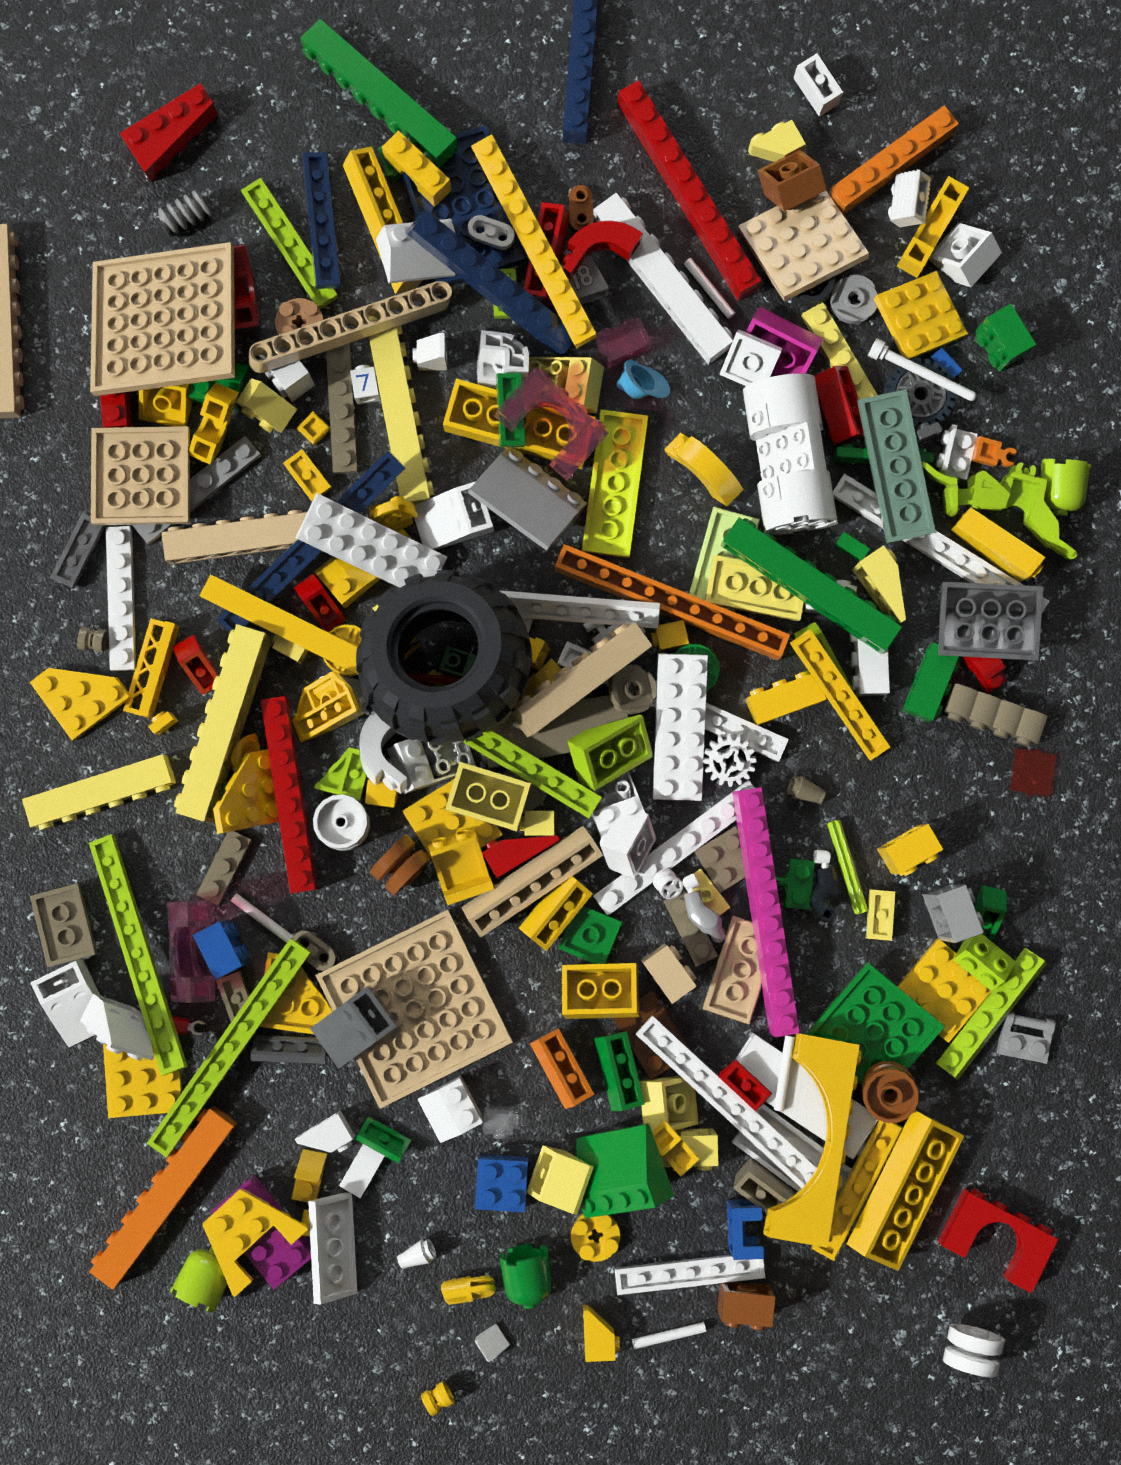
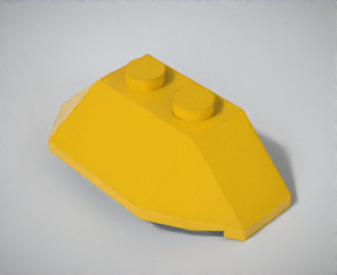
M332 671L304 688L298 703L297 713L294 714L292 721L300 742H305L341 727L364 714L356 691L336 671Z

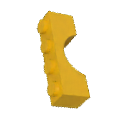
M948 176L926 214V222L920 224L896 267L916 278L919 276L969 187Z

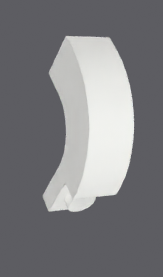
M375 713L368 717L361 730L359 741L361 764L367 777L374 785H377L383 779L386 787L390 790L395 789L401 794L407 788V777L392 766L382 754L385 743L396 731L383 722Z

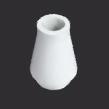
M421 1239L397 1256L398 1263L402 1269L432 1262V1259L436 1258V1251L429 1239L425 1241Z

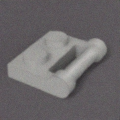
M1011 1011L1002 1022L996 1053L1047 1064L1051 1038L1055 1029V1020H1039L1015 1015ZM1015 1024L1043 1030L1042 1037L1011 1031V1026Z

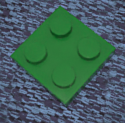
M583 906L567 925L558 949L593 964H605L622 922Z

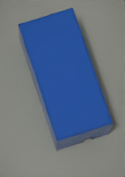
M943 348L938 350L929 359L931 360L930 363H939L941 369L945 367L947 369L945 374L947 376L951 374L953 379L963 371Z

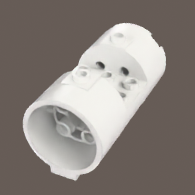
M786 374L762 379L747 385L743 389L750 439L756 441L762 477V481H759L757 487L765 532L771 535H784L803 530L823 529L838 524L830 472L827 471L821 437L823 426L815 377L810 374Z

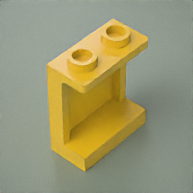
M474 829L460 830L455 833V836L449 838H436L431 844L427 845L447 905L494 890Z

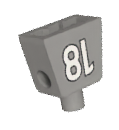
M568 249L563 252L564 258L568 253H571ZM587 256L572 280L568 279L581 305L608 296L609 289L592 257Z

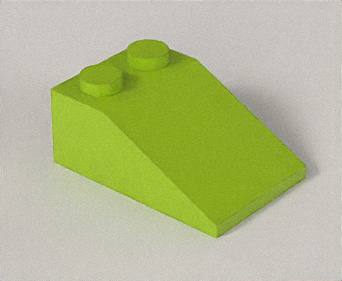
M642 715L589 728L567 740L578 781L594 791L653 757Z

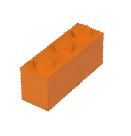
M559 1028L530 1043L565 1109L574 1107L594 1095Z

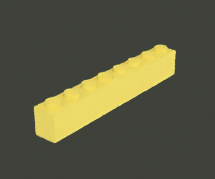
M374 316L368 317L371 321L379 320ZM400 325L371 335L369 340L390 449L395 457L406 467L396 477L399 495L403 496L405 501H410L417 505L430 499V496L434 495L432 481H427L426 472H430L427 457L422 458L421 449H425L423 435H418L416 426L421 424L418 411L413 412L412 403H416L414 388L409 389L407 380L412 378L409 365L404 366L403 357H407L405 342L400 343L398 334L403 333L402 326Z

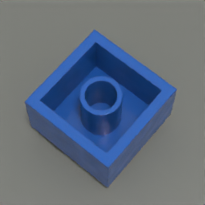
M229 920L219 921L193 935L215 980L250 964L248 960L251 957L245 944H240L237 938L240 935L236 925L233 922L230 923Z
M479 1154L475 1209L525 1212L528 1157Z

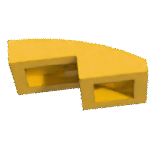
M665 1120L652 1131L659 1153L681 1177L700 1160Z

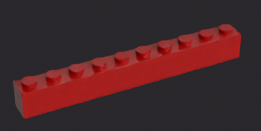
M638 80L618 91L617 104L737 301L757 291L761 283L760 277L640 81Z

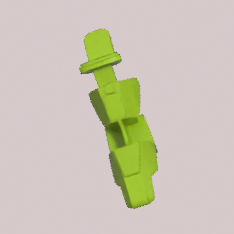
M921 462L923 473L936 483L945 486L942 490L943 511L946 515L955 516L959 506L968 505V507L976 510L998 511L1007 509L1010 506H1017L1024 511L1023 525L1046 548H1050L1067 560L1076 558L1077 552L1059 539V522L1044 501L1047 479L1035 477L1036 467L1034 465L1030 467V472L1027 468L1022 472V462L1017 464V466H1012L1009 469V473L1002 478L1000 483L986 471H981L967 478V489H958L957 478L941 474L926 462Z

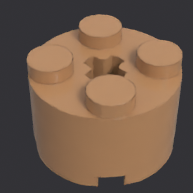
M296 298L283 302L280 305L275 318V326L278 334L281 335L298 329L302 323H304L302 325L304 327L322 321L324 318L320 309L313 301ZM307 339L301 340V343L305 345L312 343Z

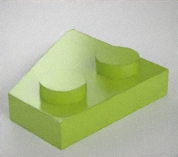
M349 747L326 775L315 784L314 788L337 795H346L361 801L367 775L361 764L360 750Z

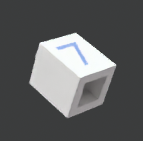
M360 365L355 368L356 370H350L357 405L381 401L375 368L369 365Z

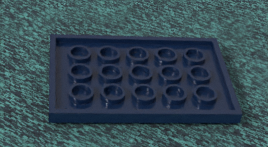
M486 125L454 135L457 137L458 150L439 168L450 179L451 191L435 207L418 191L414 181L405 172L402 173L416 218L421 212L428 210L439 220L451 219L455 233L499 269L529 261L521 241L471 147L490 136ZM482 215L508 224L514 231L515 240L513 245L506 250H500L474 241L468 232L469 221L475 216ZM477 228L476 232L483 233L484 228ZM501 235L498 239L500 241H505L507 237ZM457 274L452 277L435 278L436 282L444 281L449 285L464 281Z

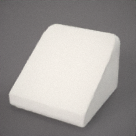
M497 1323L475 1338V1343L488 1362L510 1345Z

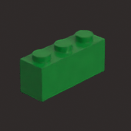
M934 642L929 644L902 712L926 722H931L934 718L937 719L943 707L940 705L942 697L948 695L952 683H949L952 674H956L960 666L959 656L938 655V644Z
M627 1031L594 1038L611 1111H624L645 1105Z

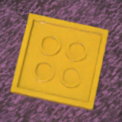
M937 271L880 293L874 298L901 355L909 360L962 339L968 334Z
M454 779L403 810L404 815L429 855L430 852L427 845L431 844L434 839L455 836L456 832L463 829H474L480 848L503 835L497 825L445 809Z
M937 938L899 983L898 987L945 1025L938 1035L949 1043L992 991L953 959L957 953Z
M103 1044L108 1118L168 1113L183 1092L181 1070L161 1076L154 1051L153 1060L142 1058L140 1061L128 1056V1053L121 1051V1054L114 1053L106 1048V1044Z

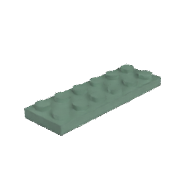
M907 389L859 399L857 402L886 543L936 533Z

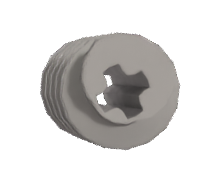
M195 190L192 191V200L187 195L183 196L184 204L176 199V208H173L169 203L166 204L167 212L158 208V217L170 238V230L178 234L179 225L184 230L188 229L187 221L193 226L196 225V216L201 221L205 220L204 212L212 217L202 196Z

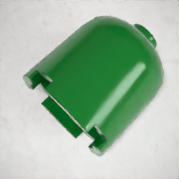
M521 1244L509 1247L507 1254L500 1253V1264L507 1298L512 1303L521 1305L525 1309L537 1307L538 1303L544 1301L551 1292L548 1247L540 1245V1249L532 1248L531 1244Z

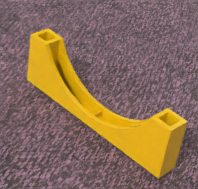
M795 1034L792 1059L807 1071L819 1090L826 1115V1140L820 1162L804 1187L788 1200L767 1208L763 1232L767 1237L828 1248L829 1242L833 1239L834 1228L831 1225L832 1218L836 1216L838 1202L835 1199L836 1193L840 1190L842 1184V1177L839 1173L840 1167L844 1165L846 1152L843 1148L844 1141L848 1139L850 1132L847 1122L848 1116L853 1112L854 1103L851 1097L852 1090H855L858 1079L855 1071L856 1065H859L861 1061L860 1045L805 1034Z

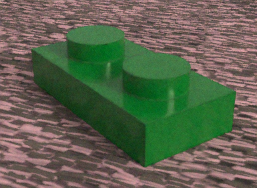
M370 1117L366 1119L355 1139L398 1164L411 1142L410 1139Z

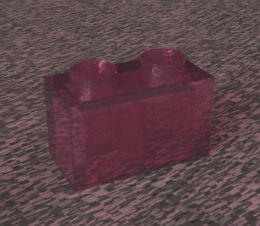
M632 317L627 318L620 323L619 327L614 329L606 328L599 332V336L596 338V346L608 369L650 350L652 344L640 317L636 319Z

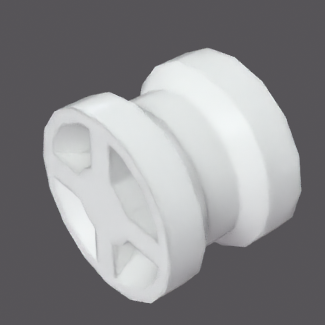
M662 869L653 878L654 887L665 899L676 898L682 892L683 883L671 869Z

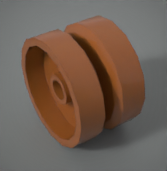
M407 834L399 839L369 872L377 881L384 880L389 874L392 875L386 882L385 889L393 896H396L405 886H409L431 859L424 850L416 851L409 858L415 842Z
M881 1061L872 1065L865 1072L861 1081V1094L867 1111L875 1119L885 1123H898L907 1119L915 1111L918 1104V1089L911 1072L906 1067L894 1061ZM893 1089L892 1093H886L885 1091Z

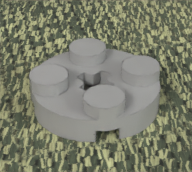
M850 275V277L839 280L830 295L831 312L845 323H864L874 314L877 308L874 301L875 296L878 295L874 288L875 285L871 280L861 275ZM856 294L858 295L857 300L861 302L853 305L850 303L848 296L852 297Z

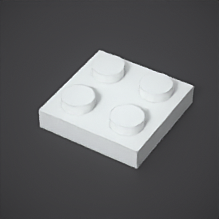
M738 329L719 375L745 386L770 378L782 348Z

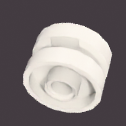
M334 795L323 800L316 808L313 825L314 831L323 843L332 849L347 851L360 846L367 838L370 829V819L365 808L353 797ZM340 818L345 819V825L342 827L337 826V821Z
M951 1324L947 1338L954 1346L945 1347L944 1363L970 1374L983 1377H997L1001 1362L995 1356L1003 1353L1005 1339L993 1332L978 1327Z

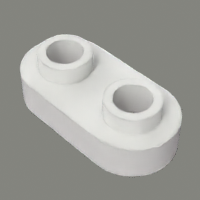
M482 215L473 217L468 223V232L474 241L500 250H506L514 243V231L508 224ZM477 228H484V232L477 233ZM501 235L507 237L505 241H500L498 238Z

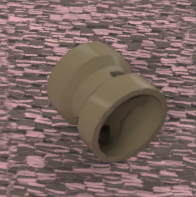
M87 626L80 628L77 638L79 650L87 651L88 649H93L97 653H104L106 651L108 630H92L91 627Z

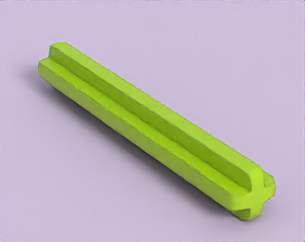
M840 820L831 821L828 823V828L854 913H865L868 908Z

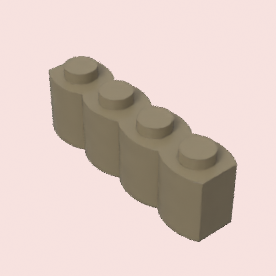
M953 684L951 686L943 713L948 714L947 718L952 721L961 723L962 720H966L971 723L970 726L972 728L982 731L988 728L994 731L993 735L1004 739L1011 736L1017 739L1016 743L1026 747L1039 743L1047 719L1045 714L1001 700L986 693L978 692L960 684Z

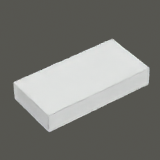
M363 1144L339 1186L361 1198L382 1162L384 1155Z

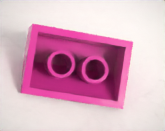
M762 307L758 308L746 331L748 334L782 348L771 374L772 377L786 374H806L823 341V338Z

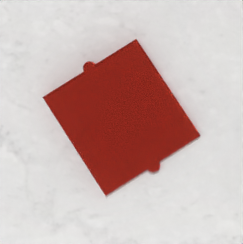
M1016 748L1009 790L1027 793L1028 796L1035 794L1050 797L1056 755L1041 753L1037 749L1029 751Z

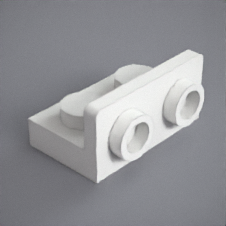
M953 424L948 430H944L941 438V444L944 445L943 452L938 454L935 467L939 468L938 472L965 482L968 478L977 434L959 430L957 425Z

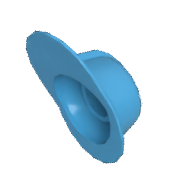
M633 360L625 362V371L618 380L617 387L626 392L631 398L641 399L648 395L666 398L670 394L668 382L658 371Z

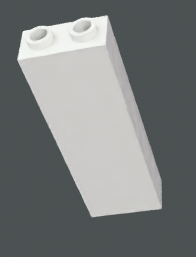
M752 1033L735 1060L740 1062L773 1093L766 1102L774 1107L783 1053ZM792 1059L784 1112L782 1113L821 1139L826 1140V1115L819 1090L807 1071ZM853 1100V1112L848 1116L847 1125L850 1127L849 1137L844 1141L843 1148L846 1155L852 1159L856 1155L859 1156L861 1154L866 1138L872 1133L878 1121L867 1111V1108Z

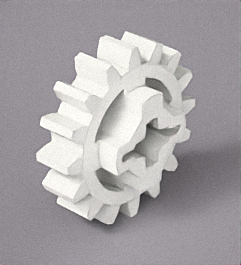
M728 733L727 739H723L721 735H718L717 743L712 740L710 741L712 749H705V754L709 757L703 758V763L709 764L705 771L706 773L713 772L711 775L712 781L718 777L719 785H722L724 781H728L729 787H732L733 781L741 785L742 777L745 779L750 778L748 771L754 772L755 767L751 763L756 762V757L750 756L755 751L754 747L747 748L748 740L741 742L739 734L735 739H732L731 733ZM730 745L729 748H726L724 750L719 749L722 746ZM739 748L745 753L746 760L739 756ZM733 752L734 761H731L726 768L725 758L728 759ZM713 759L715 760V762L720 763L721 771L717 770V768L714 765ZM735 770L740 771L736 774L730 775V773Z

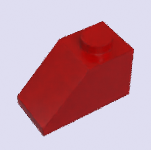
M314 574L294 587L302 601L326 632H330L347 620Z
M192 635L173 646L179 664L201 695L212 690L214 680L219 675L201 644Z

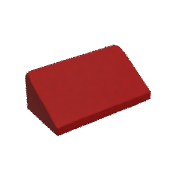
M734 1060L717 1075L755 1112L773 1094L737 1060Z

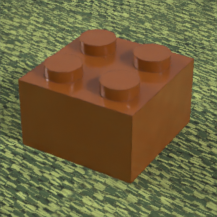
M800 149L758 170L764 195L783 211L795 209L798 204L806 200L815 199L820 193L826 191L820 164Z
M745 1282L720 1283L717 1310L721 1321L726 1326L738 1328L741 1324L751 1325L750 1327L755 1330H765L766 1327H773L775 1295L769 1285Z

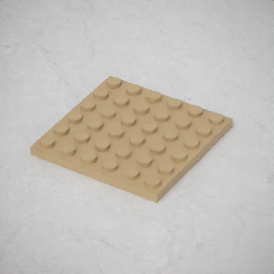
M231 242L93 262L90 392L94 396L235 378L234 247Z
M449 910L316 975L332 1011L371 984L399 1023L396 1028L355 1057L379 1108L513 1043Z

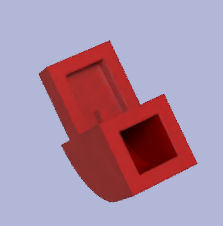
M960 656L964 665L975 673L982 690L987 694L1007 681L1003 672L1005 666L1000 658Z

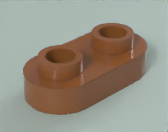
M584 185L575 186L569 193L570 227L575 233L594 221L593 195L591 190ZM578 194H583L585 198L578 199L576 196ZM584 217L586 221L581 223L577 219Z

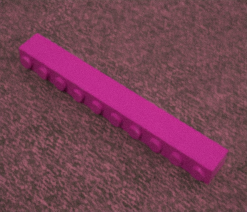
M762 787L732 791L769 1034L774 1037L798 1034L799 1026Z

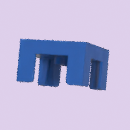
M728 1199V1245L733 1260L764 1259V1249L758 1245V1238L756 1236H746L745 1221L762 1220V1207L756 1206L748 1199Z

